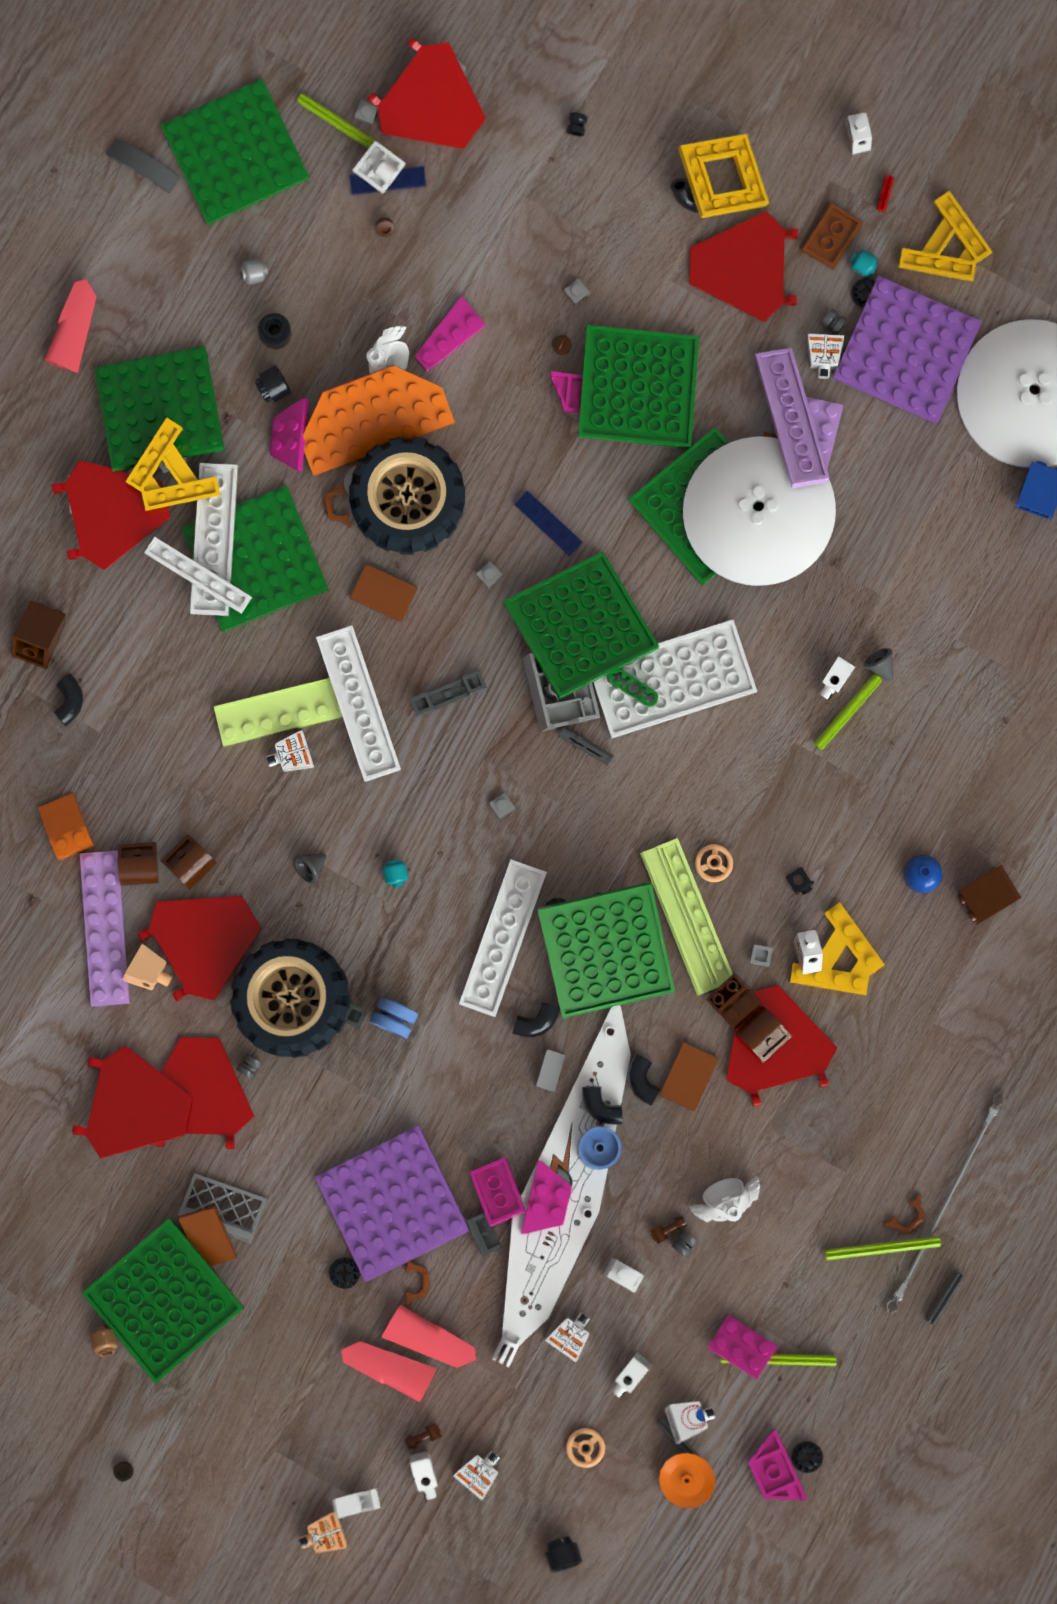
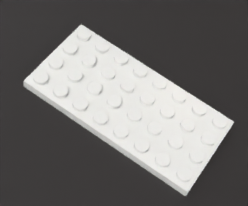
M734 620L658 643V650L620 668L657 692L658 702L654 707H645L612 686L609 682V674L593 682L611 739L757 692ZM620 673L612 675L614 682L618 680L623 682L621 686L625 688L626 682L630 680L629 678H626V681L622 680ZM631 683L628 685V690L631 693H636L639 690V686L636 683ZM642 688L641 694L637 697L641 698V695L646 697L647 703L650 701L654 702L653 694L649 696L644 694L646 689Z

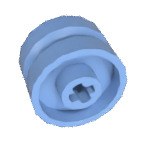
M380 997L376 1006L386 1014L374 1012L369 1022L388 1032L408 1039L411 1029L403 1024L402 1021L414 1024L419 1014L401 1003Z
M595 1127L582 1134L578 1141L577 1152L579 1159L585 1166L594 1170H602L611 1167L617 1162L621 1155L622 1146L619 1137L614 1131L607 1127ZM597 1145H601V1148H603L602 1152L596 1150Z

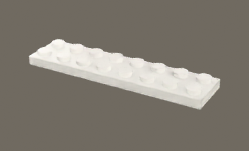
M200 463L199 480L217 476L221 495L197 500L193 561L231 584L238 465ZM192 584L190 614L229 616L228 605Z
M353 625L316 637L364 782L400 771L401 768Z
M510 859L459 1005L496 1017L547 872Z

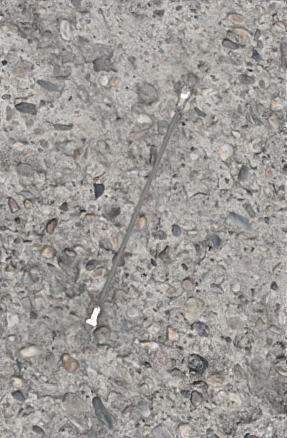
M994 1104L989 1106L983 1128L927 1237L932 1236L986 1128L989 1127L1000 1111L999 1105L998 1107ZM924 1249L919 1250L906 1278L904 1277L899 1287L893 1293L892 1298L898 1300L897 1304L905 1296V1291L910 1281L909 1278Z

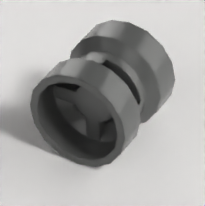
M831 309L821 324L831 328L832 332L837 335L847 322V319L843 316L840 317L834 309Z
M247 1054L244 1057L243 1064L239 1065L236 1070L250 1080H253L255 1072L263 1064Z
M683 1231L680 1234V1239L674 1242L671 1247L687 1258L690 1250L698 1242Z

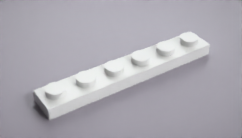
M156 537L153 538L144 552L147 556L241 614L252 599L245 592Z

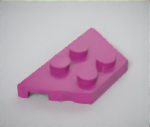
M551 371L550 377L563 412L579 414L582 375Z
M302 398L273 418L270 446L271 456L299 472H302L305 448L303 434L307 426L309 400Z
M540 1160L537 1162L521 1234L564 1224L572 1186Z
M775 1429L748 1461L749 1467L764 1499L807 1500L806 1494Z

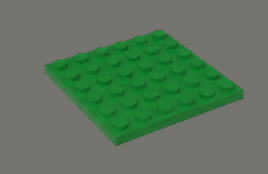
M263 79L257 80L160 125L207 225L310 179Z
M586 325L578 438L691 448L699 336Z
M205 346L94 367L113 472L135 468L167 417L183 427L173 443L182 458L225 450Z
M716 427L628 499L631 505L701 586L706 584L717 573L701 561L688 540L683 520V504L688 484L700 464L714 451L729 443ZM761 502L753 505L755 511H761L764 508Z
M287 485L236 505L231 584L251 596L252 599L242 614L229 607V616L216 615L222 632L329 591ZM196 521L181 527L193 559Z
M603 551L503 601L506 610L533 653L558 699L659 649L657 641Z
M651 882L537 908L562 1018L675 992Z
M171 1218L166 1220L81 1293L108 1327L114 1331L117 1338L155 1384L245 1308Z

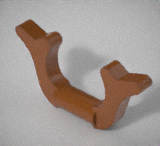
M341 481L336 489L328 492L324 497L326 516L331 521L344 523L348 528H351V523L348 520L350 517L349 513L343 516H336L333 512L332 497L346 495L344 481Z
M918 1194L915 1201H910L909 1203L918 1211V1216L911 1223L903 1227L897 1222L896 1217L893 1216L890 1222L884 1224V1227H892L904 1234H909L923 1223L925 1213L920 1203L921 1194Z
M411 1260L406 1262L407 1268L405 1271L416 1270L421 1273V1291L417 1294L405 1293L407 1297L405 1306L407 1307L412 1301L425 1297L429 1292L428 1270L415 1265Z

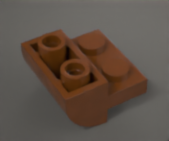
M188 834L161 860L189 890L217 864Z
M156 842L118 845L117 861L120 886L159 883Z
M735 973L706 998L717 1013L733 1029L737 1028L762 1004L759 998L752 992L753 990Z
M764 1006L735 1032L763 1063L792 1037L781 1025L782 1023Z

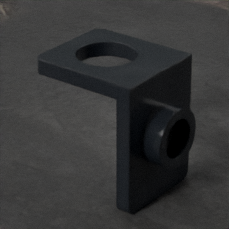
M802 867L786 876L796 895L800 893L805 895L813 890L812 886L815 882L810 881ZM800 874L804 877L802 885L794 884L793 877Z

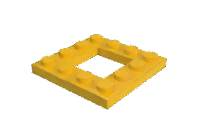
M747 134L681 145L678 148L700 218L764 207L769 204ZM733 157L744 190L714 195L704 162Z

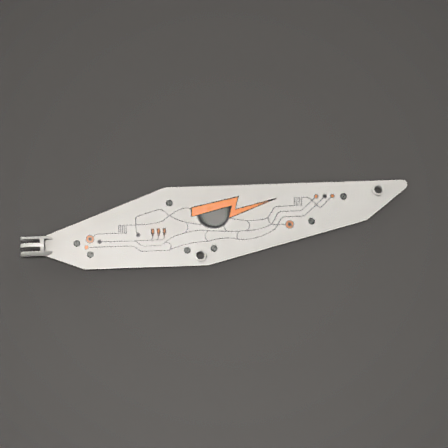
M620 1005L611 1007L538 1159L572 1186L564 1224L521 1234L526 1212L512 1218L502 1338L492 1357V1360L495 1361L503 1344H506L499 1359V1363L503 1364L510 1348L513 1347L505 1365L507 1367H510L519 1346L549 1318L600 1211L608 1168L594 1170L585 1166L579 1159L577 1146L582 1134L589 1129L607 1127L616 1132L617 1125L604 1124L591 1117L584 1105L582 1087L601 1086L602 1099L606 1104L621 1105L631 1054ZM607 1029L613 1030L612 1036L607 1034ZM600 1144L596 1146L598 1152L603 1151ZM536 1166L521 1195L525 1209H527ZM586 1210H589L591 1212V1216L589 1218H586L584 1216V1212Z

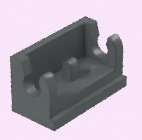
M485 1213L467 1220L482 1256L502 1248L493 1226L491 1227L488 1224Z

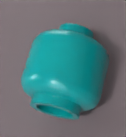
M865 249L860 250L859 253L855 251L850 259V262H852L851 270L862 277L872 276L879 264L877 257Z
M400 859L385 862L386 865L382 867L385 883L388 885L392 884L393 888L403 886L404 881L409 879L406 863L400 861Z

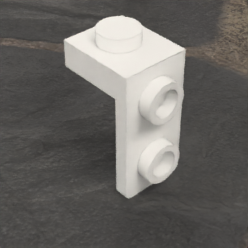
M376 1489L333 1499L337 1519L380 1508Z

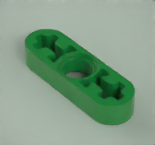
M622 669L609 674L610 684L637 702L649 708L657 704V692ZM620 673L621 679L626 681V678L630 679L626 682L625 688L621 687L623 682L619 680L614 682L613 674L617 675ZM636 683L639 686L638 692H629L628 685ZM642 688L646 689L644 694L648 696L653 694L654 702L650 701L647 703L646 697L641 695V698L637 697L641 694Z

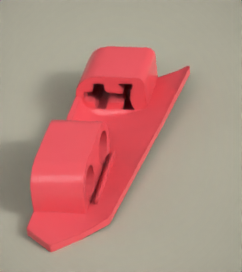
M87 279L74 283L59 317V326L44 358L46 362L64 370L69 369L75 373L79 372L97 298Z
M401 1304L382 1335L384 1339L456 1368L476 1360L475 1347L437 1324L434 1325Z
M361 1341L341 1350L343 1363L382 1384L385 1383L418 1402L421 1401L437 1371L435 1367Z

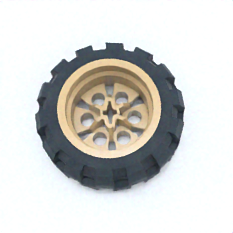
M401 436L388 439L387 443L380 446L378 444L366 452L364 459L358 462L352 473V481L349 486V502L352 516L359 530L366 538L372 540L375 546L387 552L392 550L399 552L400 555H414V552L423 550L427 552L438 547L441 541L445 538L448 539L456 530L465 507V487L457 463L453 462L449 457V453L439 445L434 446L428 443L427 439L418 437L402 439ZM407 468H415L412 479L407 476ZM385 477L393 484L391 487L381 483ZM397 477H403L405 479V483L403 485H397L395 483V479ZM421 479L424 481V485L416 487L414 482ZM433 483L435 484V490L425 491L426 487ZM407 489H409L410 495L412 496H409L406 503L404 494H406ZM386 492L394 494L391 500H386L383 496ZM423 497H430L431 503L428 505L421 502ZM385 504L391 505L384 511H382L379 507ZM422 508L431 511V513L427 516L422 511ZM394 509H398L401 511V515L393 517L391 512ZM414 511L420 514V517L416 520L410 518V514ZM404 516H407L408 524L401 523Z
M285 938L282 941L275 942L273 940L261 945V949L254 954L250 953L241 963L243 966L238 975L235 974L232 982L233 997L230 1000L232 1015L235 1016L238 1023L237 1027L243 1036L251 1041L254 1046L266 1053L279 1057L298 1058L309 1056V1053L316 1050H322L331 1043L330 1040L337 1033H340L346 1022L347 1009H350L351 995L348 992L347 984L349 982L344 970L341 969L336 962L337 960L326 950L300 939ZM284 969L286 970L287 980L283 981L281 975L279 974V971ZM308 974H310L313 979L307 985H304ZM299 975L301 978L300 983L293 985V977ZM281 982L283 985L282 990L275 992L274 985ZM313 987L315 995L308 998L306 992L308 988ZM263 990L273 993V998H262ZM291 994L298 1000H291L289 1003L284 996H290ZM319 1000L318 1007L311 1005V1001ZM274 1001L279 1003V1008L276 1011H272L270 1007ZM311 1007V1015L305 1017L303 1015L304 1008ZM292 1013L294 1019L291 1023L287 1024L285 1017L287 1014ZM277 1014H280L281 1016L274 1025L270 1020ZM299 1016L304 1022V1024L301 1026H298Z

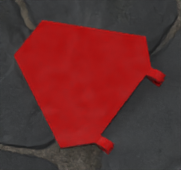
M411 38L407 44L418 51L416 56L383 100L374 93H371L367 100L378 107L381 133L464 149L486 120L480 104L449 42L422 46L417 40Z
M766 211L690 247V285L762 322L769 319L783 304L797 306V295L784 296L785 238L791 240L798 239V229L784 230Z
M80 460L65 483L52 484L54 494L67 491L80 547L79 549L67 550L68 559L74 560L83 557L104 571L171 518L168 506L146 511L142 492L126 482L131 474L130 472L121 470L113 472L112 468ZM155 479L160 488H163V481Z
M243 896L156 902L150 927L137 935L141 942L147 940L152 935L156 938L184 988L172 994L176 1001L181 1000L188 994L215 1001L262 928Z
M779 985L753 992L762 1004L735 1028V1032L764 1006L782 1023L781 1025L792 1037L763 1063L740 1037L734 1033L726 1081L750 1093L753 1107L761 1105L758 1091L813 1075L818 1076L821 1088L828 1086L829 1083L825 1070L837 1047Z
M180 1037L161 1073L193 1097L185 1134L227 1135L226 1148L235 1149V1134L255 1116L219 1038ZM165 1141L157 1143L156 1146L165 1147Z
M127 1046L122 1047L103 1061L92 1057L88 1058V1067L100 1068V1074L88 1127L84 1128L73 1125L72 1133L77 1136H86L100 1159L185 1136L193 1097Z

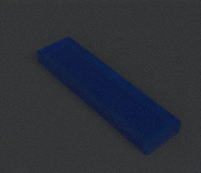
M424 166L402 169L386 191L425 187ZM350 175L352 195L379 192L358 175Z
M526 491L514 504L569 557L583 543L530 492Z

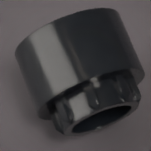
M271 313L264 316L259 322L258 333L266 347L281 349L289 343L292 331L286 317L278 313ZM272 328L280 329L278 334H270Z
M276 365L260 373V378L255 381L265 402H270L271 400L277 402L291 394L287 382Z
M570 1537L554 1540L546 1546L548 1551L545 1552V1556L551 1573L572 1568L583 1562L577 1542L573 1543Z

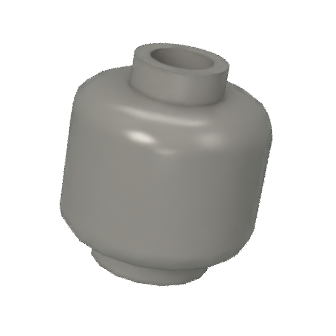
M258 258L243 261L239 267L240 279L247 285L263 282L265 275L268 274L266 264H263Z

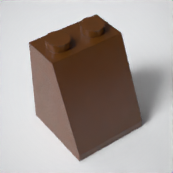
M30 601L12 635L11 656L47 669L65 626L66 614L58 609L46 607L42 603Z
M1002 865L959 890V896H957L961 905H966L969 912L967 914L973 923L976 922L977 925L1021 899L1020 894Z

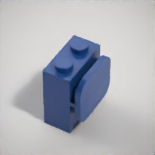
M1032 461L1015 508L1051 520L1057 507V467L1052 469L1047 467V464L1044 462L1036 461L1035 463Z

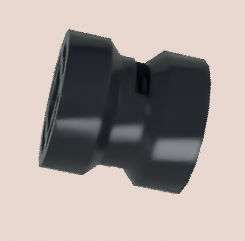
M571 112L569 115L570 124L567 125L566 133L578 137L584 136V124L587 123L588 116L578 112Z

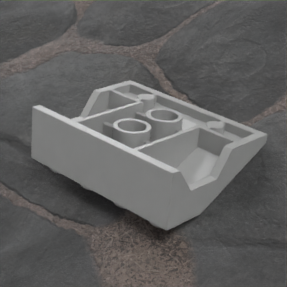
M533 653L522 658L540 732L600 718L592 683L558 699Z

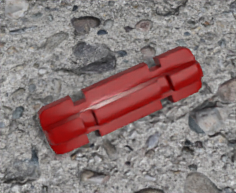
M885 175L879 201L876 206V210L885 212L888 205L887 202L889 201L895 179L891 175Z

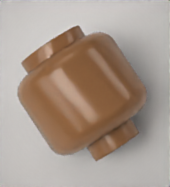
M106 1326L97 1327L90 1336L93 1352L99 1354L100 1357L112 1355L118 1347L114 1331L106 1328Z

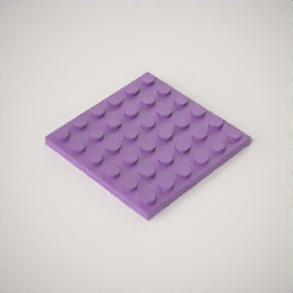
M878 276L833 379L937 425L982 321Z
M419 1125L315 1177L365 1282L470 1231Z

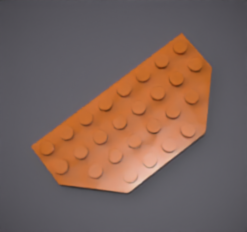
M391 365L321 392L303 434L305 441L304 453L311 472L315 476L365 457L366 452L377 444L380 446L387 443L388 439L401 436L402 439H413V437H418L453 424L455 421L442 386L425 380L398 366Z

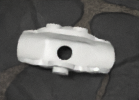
M394 326L383 331V336L379 337L374 347L367 352L369 373L391 365L406 370L409 350L406 343L399 341L407 328L406 326Z
M756 1175L745 1186L737 1178H727L709 1186L703 1193L705 1204L689 1206L695 1216H698L699 1219L705 1222H709L712 1219L714 1221H737L742 1216V1213L751 1206L752 1201L758 1199L760 1192L759 1178Z

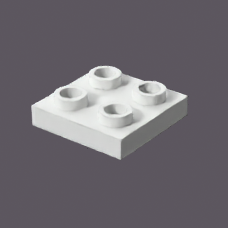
M375 141L355 166L353 172L384 194L406 164Z

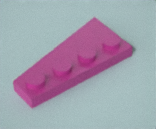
M463 296L460 297L415 355V359L426 372L486 326Z

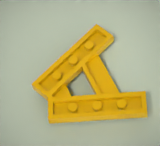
M948 191L933 202L944 219L922 251L902 248L899 268L973 282L976 264L992 254V250L951 192ZM954 234L965 247L959 258L941 255Z
M168 417L126 480L128 484L142 492L146 511L221 495L217 476L198 480L173 445L183 427ZM162 461L178 482L177 485L160 488L154 479L153 474Z
M839 902L824 913L835 930L822 950V970L803 975L800 964L793 963L790 983L866 995L869 976L885 964ZM847 946L857 959V963L850 973L832 970V967Z

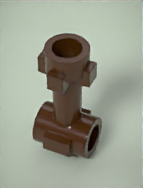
M683 1216L675 1217V1222L664 1228L660 1225L650 1230L654 1242L656 1241L659 1244L668 1239L666 1235L677 1229L680 1231L684 1230L687 1224Z
M432 1423L425 1427V1432L415 1437L412 1434L407 1436L404 1441L408 1449L414 1450L418 1448V1443L429 1438L432 1442L442 1437L439 1426L436 1423Z

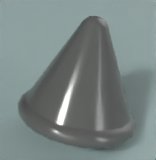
M884 648L870 655L864 662V668L871 670L888 681L893 680L892 649Z
M322 853L296 856L294 866L297 873L306 882L315 883L326 860V855Z

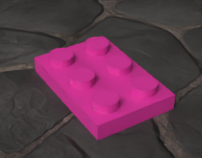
M501 1158L470 1171L489 1226L492 1227L526 1212L507 1158Z
M730 1315L727 1316L707 1346V1349L756 1380L778 1348L777 1345Z

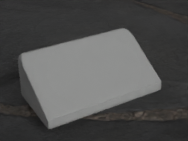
M549 1049L546 1050L536 1087L555 1092L565 1058L564 1054Z

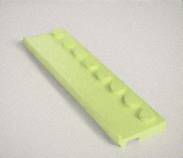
M330 678L214 706L223 746L343 717Z
M678 838L640 853L697 996L717 989L733 973Z

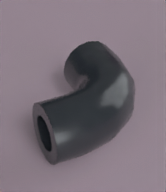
M684 178L674 180L671 184V190L676 201L685 209L698 213L688 180Z
M71 673L63 677L56 684L64 695V703L54 711V714L65 727L76 718L83 705L82 689Z
M543 1002L536 1017L525 1018L518 1015L512 1034L531 1038L544 1035L555 1024L560 1008Z
M635 1054L628 1070V1083L635 1096L652 1106L660 1091L658 1087L649 1083L647 1079V1072L652 1062Z
M601 1086L582 1087L584 1105L592 1118L604 1124H623L622 1105L606 1104L602 1099Z

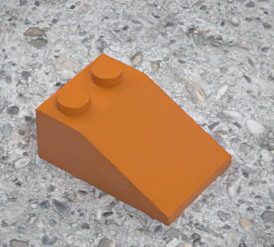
M74 793L38 807L49 841L59 861L95 846Z

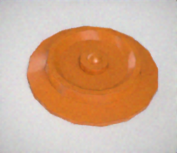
M687 1452L676 1454L668 1459L661 1468L659 1476L661 1491L668 1501L678 1507H699L708 1501L714 1492L716 1481L714 1471L709 1463L697 1454Z

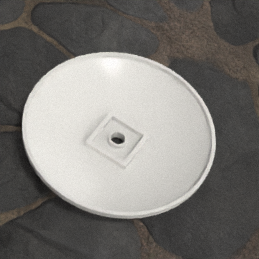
M1028 319L1002 325L986 334L975 344L961 368L957 383V404L962 422L971 438L982 450L1006 464L1021 468H1029L1032 461L1035 463L1036 461L1044 462L1047 464V467L1057 465V323ZM1035 385L1039 387L1040 393L1034 395L1030 393L1029 388Z
M773 437L743 438L728 443L714 451L694 472L686 489L683 504L685 531L693 550L701 561L712 571L730 581L753 586L784 582L809 568L825 550L833 532L836 516L835 497L830 481L792 488L779 441ZM761 502L764 508L761 511H755L753 505Z

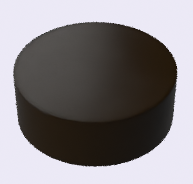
M119 1462L114 1467V1476L119 1481H128L134 1474L133 1466L129 1462Z

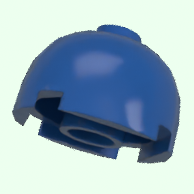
M918 855L907 863L904 869V879L911 890L918 893H928L939 886L943 871L935 858L929 855Z

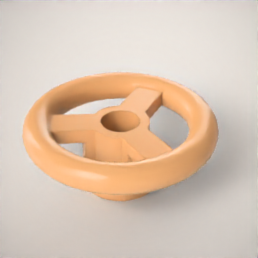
M710 844L703 847L697 853L695 868L699 876L704 880L719 882L727 878L731 873L733 858L725 847L718 844ZM712 850V855L707 858V863L701 866L702 856L707 851ZM718 851L726 856L727 868L722 865V859L718 855ZM711 860H717L718 864L712 866ZM718 869L723 874L714 877L707 875L704 871Z
M581 1428L569 1436L566 1443V1452L571 1462L584 1468L592 1467L603 1458L605 1443L597 1431L590 1428ZM582 1434L593 1436L589 1441L583 1440L580 1443L574 1441L576 1437ZM598 1441L599 1452L591 1460L590 1454L593 1452V1445ZM584 1444L589 1445L587 1452L582 1450ZM572 1447L578 1448V1452L585 1457V1462L578 1460L574 1456Z

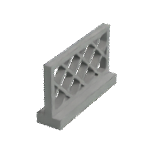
M194 1173L182 1207L179 1210L178 1219L181 1215L204 1209L215 1203L229 1237L252 1244L267 1198ZM196 1179L205 1182L207 1188L197 1193L194 1188ZM221 1187L225 1195L215 1199L211 1190ZM209 1191L213 1201L202 1205L199 1195ZM235 1193L241 1194L244 1201L233 1206L229 1196ZM196 1197L200 1207L196 1209L187 1208L188 1201ZM227 1197L231 1207L220 1211L217 1202ZM254 1199L261 1201L260 1208L252 1212L248 1202ZM245 1204L249 1214L239 1218L235 1208ZM233 1210L237 1219L228 1222L225 1221L222 1214ZM251 1216L254 1221L252 1230L243 1227L241 1220Z

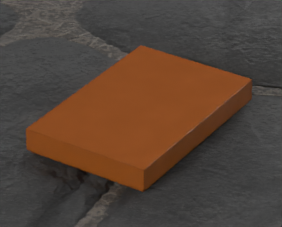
M831 203L801 251L834 270L863 225V222Z
M366 564L350 599L402 623L418 587Z
M683 1042L659 1096L695 1112L719 1058Z
M215 1205L179 1217L186 1237L210 1266L237 1258V1253Z

